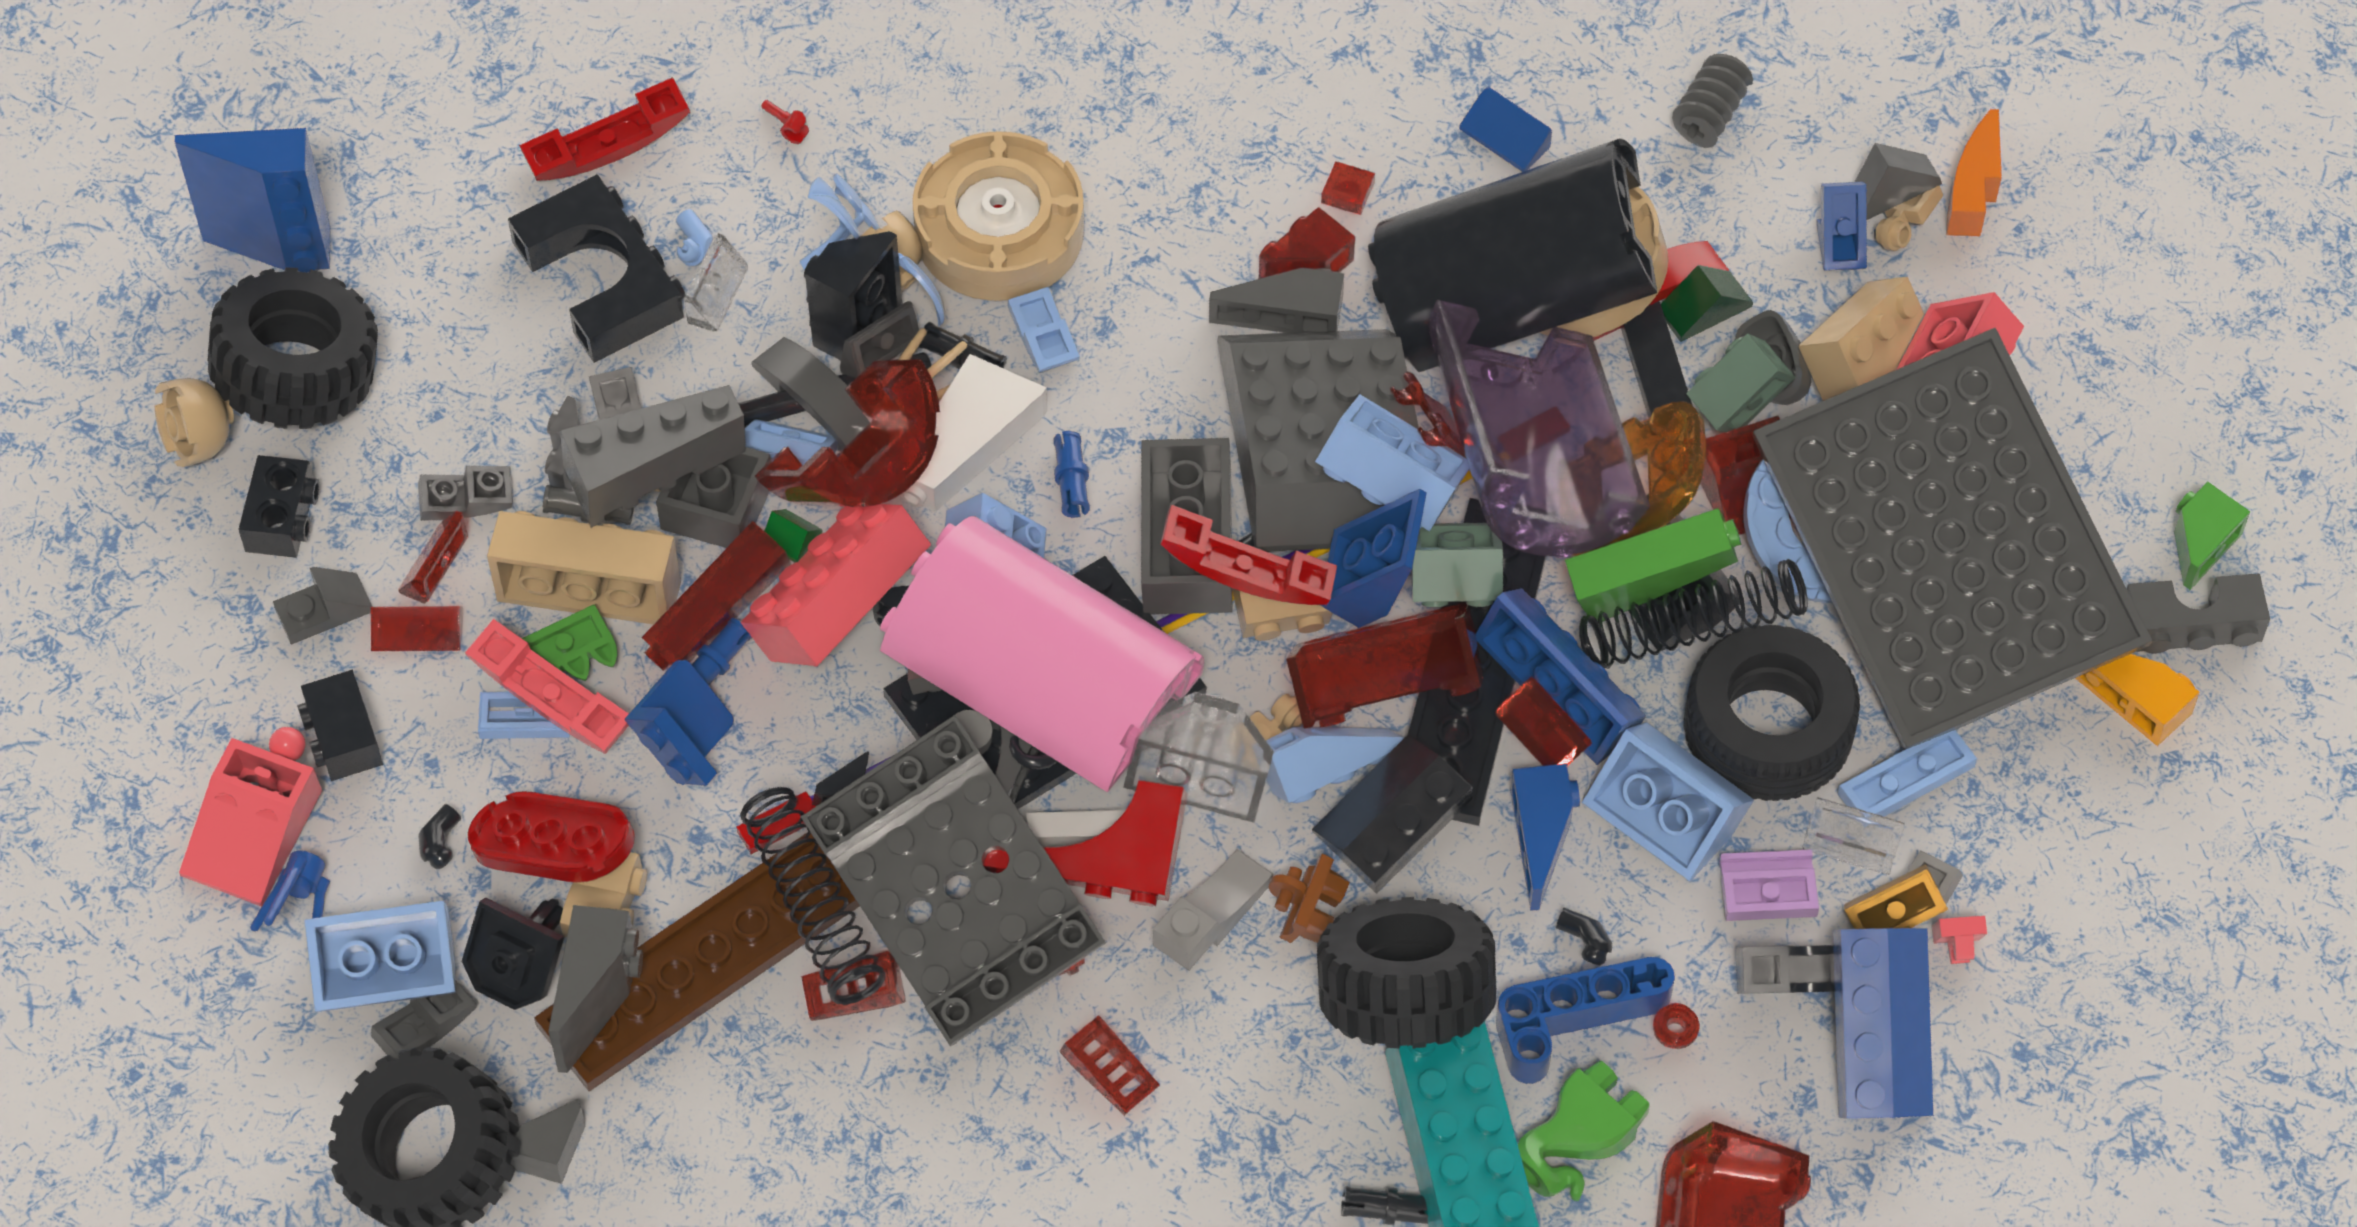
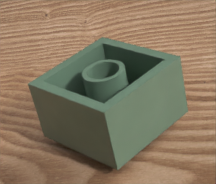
M1500 523L1434 524L1430 531L1423 527L1420 528L1411 570L1413 602H1421L1426 607H1443L1448 605V601H1466V604L1475 607L1492 605L1493 601L1503 593V547Z

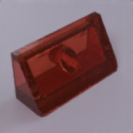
M456 510L438 525L398 589L400 594L423 604L429 601L468 538L462 512Z
M463 606L371 607V651H461Z
M1532 676L1495 711L1496 716L1542 766L1567 764L1568 767L1592 744L1590 738Z

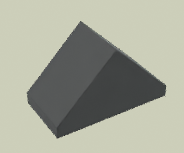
M1879 143L1874 144L1855 182H1864L1866 184L1867 220L1942 184L1938 173L1927 155Z
M578 1100L520 1125L519 1131L513 1133V1136L521 1141L519 1156L512 1157L510 1163L511 1166L516 1168V1171L562 1184L585 1129V1121Z

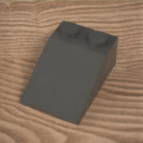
M573 905L548 1031L558 1072H569L628 997L632 978H640L643 965V951L638 950L639 930L632 929L629 911Z

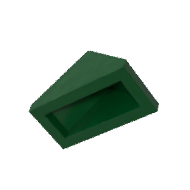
M1697 265L1661 303L1667 325L1679 341L1682 342L1753 307V301L1730 271Z

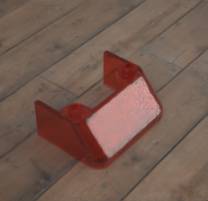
M1466 603L1296 644L1286 658L1304 729L1313 727L1316 721H1319L1320 727L1336 725L1345 722V713L1352 711L1353 708L1431 689H1449L1451 696L1470 693L1481 687L1484 680L1470 607Z

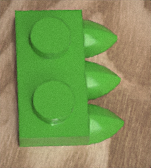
M595 604L522 638L529 644L532 651L553 666L584 681L587 680L589 674V659L594 658L599 663L612 668L615 666L617 659L615 640Z

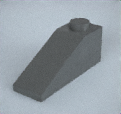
M1299 268L1212 291L1209 297V323L1282 333L1338 331L1343 301L1344 273L1333 272L1325 268Z

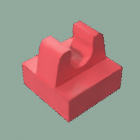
M1985 916L1939 919L1932 925L1933 943H1948L1951 964L1970 963V960L1975 958L1974 941H1979L1987 934Z

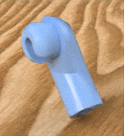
M687 209L681 212L676 219L677 225L687 236V239L683 240V247H677V255L685 265L697 266L705 261L713 237L692 209Z

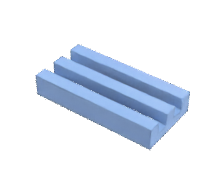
M480 692L478 721L480 739L570 738V734L541 716L532 708H516L515 711H489V707H529L512 693Z

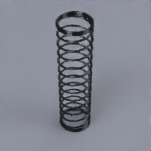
M1787 559L1779 562L1778 575L1785 601L1790 609L1788 615H1783L1778 609L1777 589L1772 573L1768 567H1762L1761 578L1763 587L1774 609L1773 618L1769 620L1762 614L1761 596L1757 581L1753 573L1747 570L1744 575L1746 590L1751 604L1758 614L1756 623L1750 624L1745 618V603L1740 584L1735 576L1730 575L1728 579L1730 596L1737 614L1741 618L1740 627L1735 629L1729 624L1728 603L1723 587L1719 581L1714 579L1712 583L1713 599L1717 611L1725 623L1722 633H1717L1713 629L1710 601L1704 587L1698 584L1695 588L1696 601L1700 614L1709 629L1705 638L1700 637L1696 632L1697 623L1694 606L1690 595L1682 588L1679 592V602L1683 617L1692 632V638L1689 642H1685L1680 637V621L1675 602L1671 595L1665 593L1663 596L1664 613L1669 627L1676 637L1675 644L1672 647L1664 642V627L1661 613L1655 600L1649 597L1646 602V609L1652 630L1660 642L1657 651H1652L1648 647L1645 617L1640 606L1633 602L1630 607L1631 620L1636 635L1644 647L1643 653L1640 656L1632 652L1629 622L1623 609L1617 606L1614 611L1615 625L1621 642L1628 652L1624 660L1616 657L1615 635L1608 615L1600 611L1597 621L1594 616L1588 614L1583 616L1579 623L1581 646L1583 652L1593 662L1599 663L1604 669H1609L1613 665L1614 660L1620 664H1626L1630 656L1641 660L1645 657L1647 651L1652 655H1658L1662 651L1663 646L1670 651H1674L1679 642L1684 646L1690 647L1695 641V637L1702 642H1707L1711 637V633L1722 638L1727 633L1728 628L1735 633H1739L1743 629L1744 623L1748 627L1755 629L1761 619L1768 624H1772L1776 620L1777 614L1781 618L1788 620L1792 614L1800 616L1804 615L1807 611L1808 597L1805 583L1794 561ZM1788 568L1797 586L1800 607L1795 602L1794 587ZM1765 571L1771 583L1773 598L1767 585ZM1749 576L1755 589L1757 604L1750 588ZM1732 580L1735 583L1736 589L1738 591L1741 610L1739 608V605L1734 594ZM1716 585L1722 597L1725 615L1717 597ZM1699 588L1706 602L1708 619L1701 603ZM1683 593L1689 604L1692 617V624L1688 618L1685 609ZM1667 598L1670 601L1671 607L1673 609L1676 629L1672 623L1668 611ZM1651 603L1657 614L1660 634L1652 617ZM1634 606L1641 619L1644 639L1636 622ZM1618 611L1620 612L1625 624L1628 644L1623 636L1620 627ZM1602 615L1609 628L1612 649L1603 629ZM1587 622L1591 624L1598 640L1601 661L1591 646L1587 633ZM1608 652H1609L1610 655L1612 656L1611 661H1610L1609 664H1608V659H1609Z
M774 787L764 790L745 803L740 812V818L747 826L748 834L755 838V848L762 852L761 859L769 867V877L777 881L775 884L776 890L781 895H784L783 903L785 907L791 910V920L799 924L797 928L798 935L806 939L805 948L813 954V964L821 968L819 972L820 978L828 983L827 991L831 1000L836 1004L848 1005L866 999L882 986L886 973L881 966L877 965L878 957L866 955L871 947L870 942L859 940L863 934V928L858 925H852L856 918V913L844 911L848 905V898L837 896L841 890V884L834 881L829 882L834 875V871L829 867H823L826 862V855L815 853L819 844L815 839L808 838L811 832L806 824H801L803 821L801 816L804 815V812L794 810L797 805V798L794 792L787 787ZM788 794L766 802L754 812L749 820L746 818L748 811L760 801L774 795ZM789 799L787 804L774 814L754 820L758 813L769 805ZM792 813L800 814L799 821L793 826L774 835L760 836L763 830L771 823ZM751 827H761L757 834L753 833ZM807 828L808 832L802 839L785 848L767 850L777 838L788 834L794 829ZM758 839H770L764 849L759 846ZM802 843H815V847L807 855L790 863L774 864L786 851ZM766 853H778L771 863L766 860ZM811 857H822V862L813 870L795 878L781 879L794 865ZM773 867L784 868L778 878L773 874ZM820 871L829 872L828 878L821 884L803 892L789 893L802 879ZM780 882H792L786 889V892L780 888ZM826 886H837V890L829 898L812 906L796 908L810 893ZM787 896H800L793 907L788 904ZM835 900L844 901L842 908L834 914L817 921L804 922L817 908ZM794 911H807L800 921L795 918ZM841 915H851V920L842 928L823 936L811 937L827 921ZM802 925H815L808 935L802 932ZM850 929L859 930L858 935L847 944L832 950L819 951L832 937ZM809 940H822L815 950L809 945ZM866 944V949L857 957L838 965L826 966L834 956L848 947ZM817 954H830L822 965L817 962ZM870 958L874 959L873 964L849 970L834 981L840 972L855 962ZM824 969H837L830 980L824 976ZM869 972L880 973L878 979L863 991L849 995L836 994L837 990L845 983L855 981Z

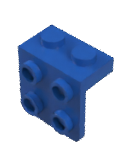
M687 660L675 661L624 719L636 733L641 743L650 750L664 767L670 778L677 784L707 786L717 774L705 756L731 728L734 722L729 710Z

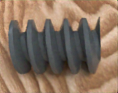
M1714 54L1704 61L1702 68L1695 76V80L1689 85L1688 91L1683 95L1680 104L1673 111L1672 120L1674 126L1687 141L1703 148L1713 147L1717 143L1718 135L1724 132L1726 123L1733 116V111L1739 107L1740 100L1746 96L1747 86L1753 84L1752 73L1746 64L1737 57L1728 54Z

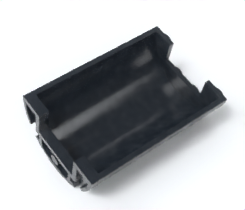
M1616 139L1380 221L1375 229L1374 242L1368 244L1369 256L1376 267L1377 278L1373 279L1372 285L1377 300L1381 304H1385L1396 336L1401 338L1405 359L1409 358L1418 372H1422L1656 294L1657 286L1652 256L1636 237L1629 189L1641 186L1635 149L1626 140Z

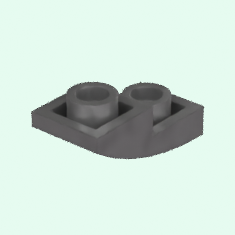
M570 396L566 397L560 410H554L549 418L547 433L551 437L553 450L548 455L545 464V473L548 474L550 485L572 489V485L563 467L560 430L580 425L576 400Z
M466 466L464 475L420 474L418 481L420 520L470 518L511 508L510 466Z

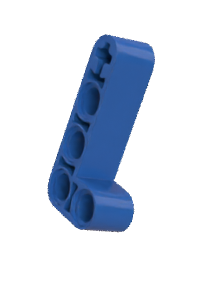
M1647 957L1506 988L1498 1000L1496 1029L1507 1067L1512 1077L1525 1084H1534L1541 1081L1547 1075L1552 1053V1040L1550 1036L1650 1016L1664 1011L1669 1006L1675 980L1671 964L1658 957ZM1601 991H1610L1617 996V998L1605 999L1599 996L1597 993ZM1564 1000L1573 1005V1007L1561 1009L1556 1007L1553 1002ZM1521 1010L1528 1016L1515 1018L1509 1015L1508 1012ZM1523 1051H1533L1540 1055V1057L1529 1060L1522 1057L1520 1053Z

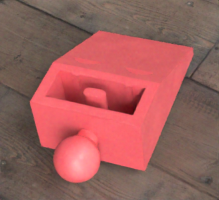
M293 727L277 729L269 740L270 752L231 738L211 776L179 871L180 876L262 907L322 792L314 768L296 762L303 755L306 745L304 736L299 730ZM251 782L259 783V785H253Z

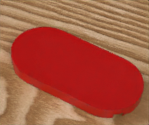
M528 791L505 795L507 800L497 805L494 801L487 804L476 814L468 829V841L471 845V850L477 861L483 866L494 870L574 883L596 880L614 871L628 857L635 840L634 830L621 809L614 805Z

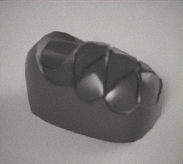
M1767 310L1742 324L1737 330L1735 340L1744 337L1748 333L1766 341L1796 377L1771 402L1788 406L1800 401L1809 392L1812 375L1798 347L1801 342L1788 322L1777 312Z

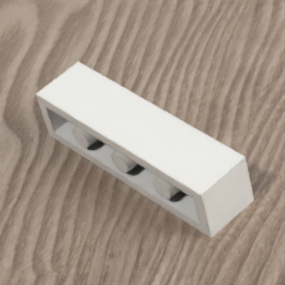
M1126 810L1027 813V824L1042 847H1064L1082 843L1101 834L1111 827Z

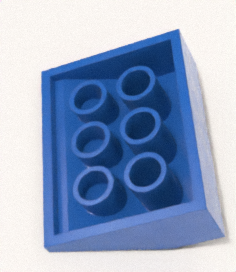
M306 128L175 135V146L204 242L285 270L286 267L298 268L299 272L330 269L331 227Z

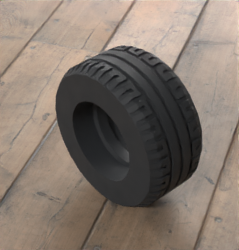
M1780 625L1757 626L1755 629L1746 627L1739 633L1732 632V634H1727L1723 639L1716 641L1713 646H1710L1707 653L1701 656L1690 679L1685 705L1684 731L1686 732V741L1690 751H1692V755L1753 799L1758 798L1764 801L1790 800L1791 798H1799L1801 795L1811 794V791H1817L1821 786L1829 783V780H1832L1836 773L1843 768V764L1846 763L1853 745L1859 719L1860 695L1858 693V685L1855 683L1856 679L1851 674L1850 667L1846 665V661L1839 656V653L1831 648L1832 646L1824 643L1823 640L1813 636V634L1803 632L1800 629ZM1760 690L1776 691L1797 700L1808 711L1813 722L1806 728L1788 735L1764 734L1745 725L1736 716L1730 704L1737 698L1750 692Z

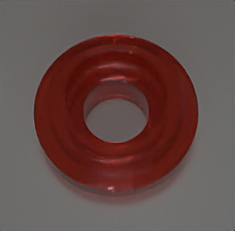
M1669 1004L1661 1008L1654 1017L1653 1033L1656 1039L1668 1048H1686L1694 1043L1699 1034V1019L1684 1004ZM1678 1024L1683 1027L1684 1031L1680 1033L1672 1032L1668 1029V1026Z

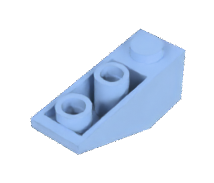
M1292 727L1254 747L1272 793L1288 803H1301L1314 797L1317 789L1329 783L1338 784L1354 777L1356 770L1368 764H1379L1404 737L1387 728Z

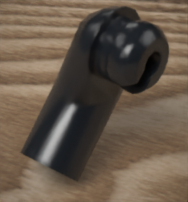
M1565 907L1563 908L1556 929L1583 940L1586 944L1582 952V957L1585 961L1595 965L1604 964L1607 953L1612 951V941L1601 923L1593 918Z

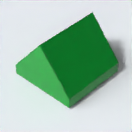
M787 509L771 511L761 538V544L796 563L806 554L809 543L822 533V529Z

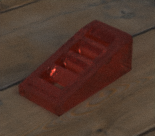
M889 951L874 955L878 957L877 965L881 966L886 973L885 986L880 987L866 999L848 1005L836 1004L832 1000L829 1003L823 1004L820 986L828 985V983L820 978V971L801 976L810 1020L816 1021L905 1003L906 998L900 968ZM870 958L855 962L840 972L834 981L849 970L873 964L874 959ZM824 969V976L830 980L837 969ZM869 972L859 979L865 978L866 986L869 987L877 980V976L880 973ZM858 979L846 983L848 995L860 992ZM840 988L836 992L837 995H841Z
M1099 1015L1065 1042L1059 1051L1070 1065L1124 1116L1160 1086ZM1095 1040L1101 1046L1088 1056L1083 1049ZM1109 1053L1114 1059L1100 1069L1095 1063ZM1118 1067H1124L1127 1072L1112 1083L1108 1076ZM1135 1078L1141 1085L1124 1097L1119 1090Z

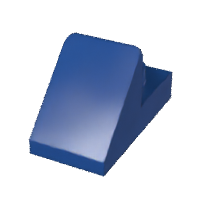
M1864 182L1821 184V219H1817V231L1824 271L1867 268L1866 184Z

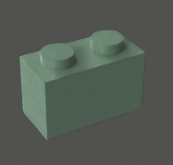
M1748 333L1744 337L1734 340L1727 347L1726 355L1714 367H1709L1702 371L1695 379V385L1686 393L1717 431L1735 437L1796 378L1766 341Z

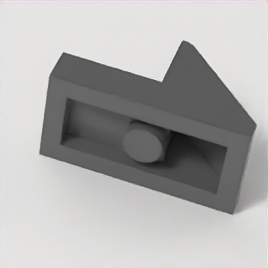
M319 567L310 568L314 585L273 601L275 611L291 645L374 612L357 573Z

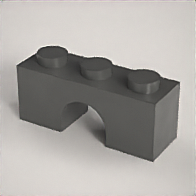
M2260 573L2216 577L2208 599L2210 607L2205 609H2193L2182 604L2176 597L2172 580L2133 583L2127 586V591L2152 639L2150 646L2136 652L2146 651L2147 653L2157 654L2168 649L2189 647L2193 650H2204L2213 645L2234 644L2240 647L2249 646L2263 641L2270 622Z

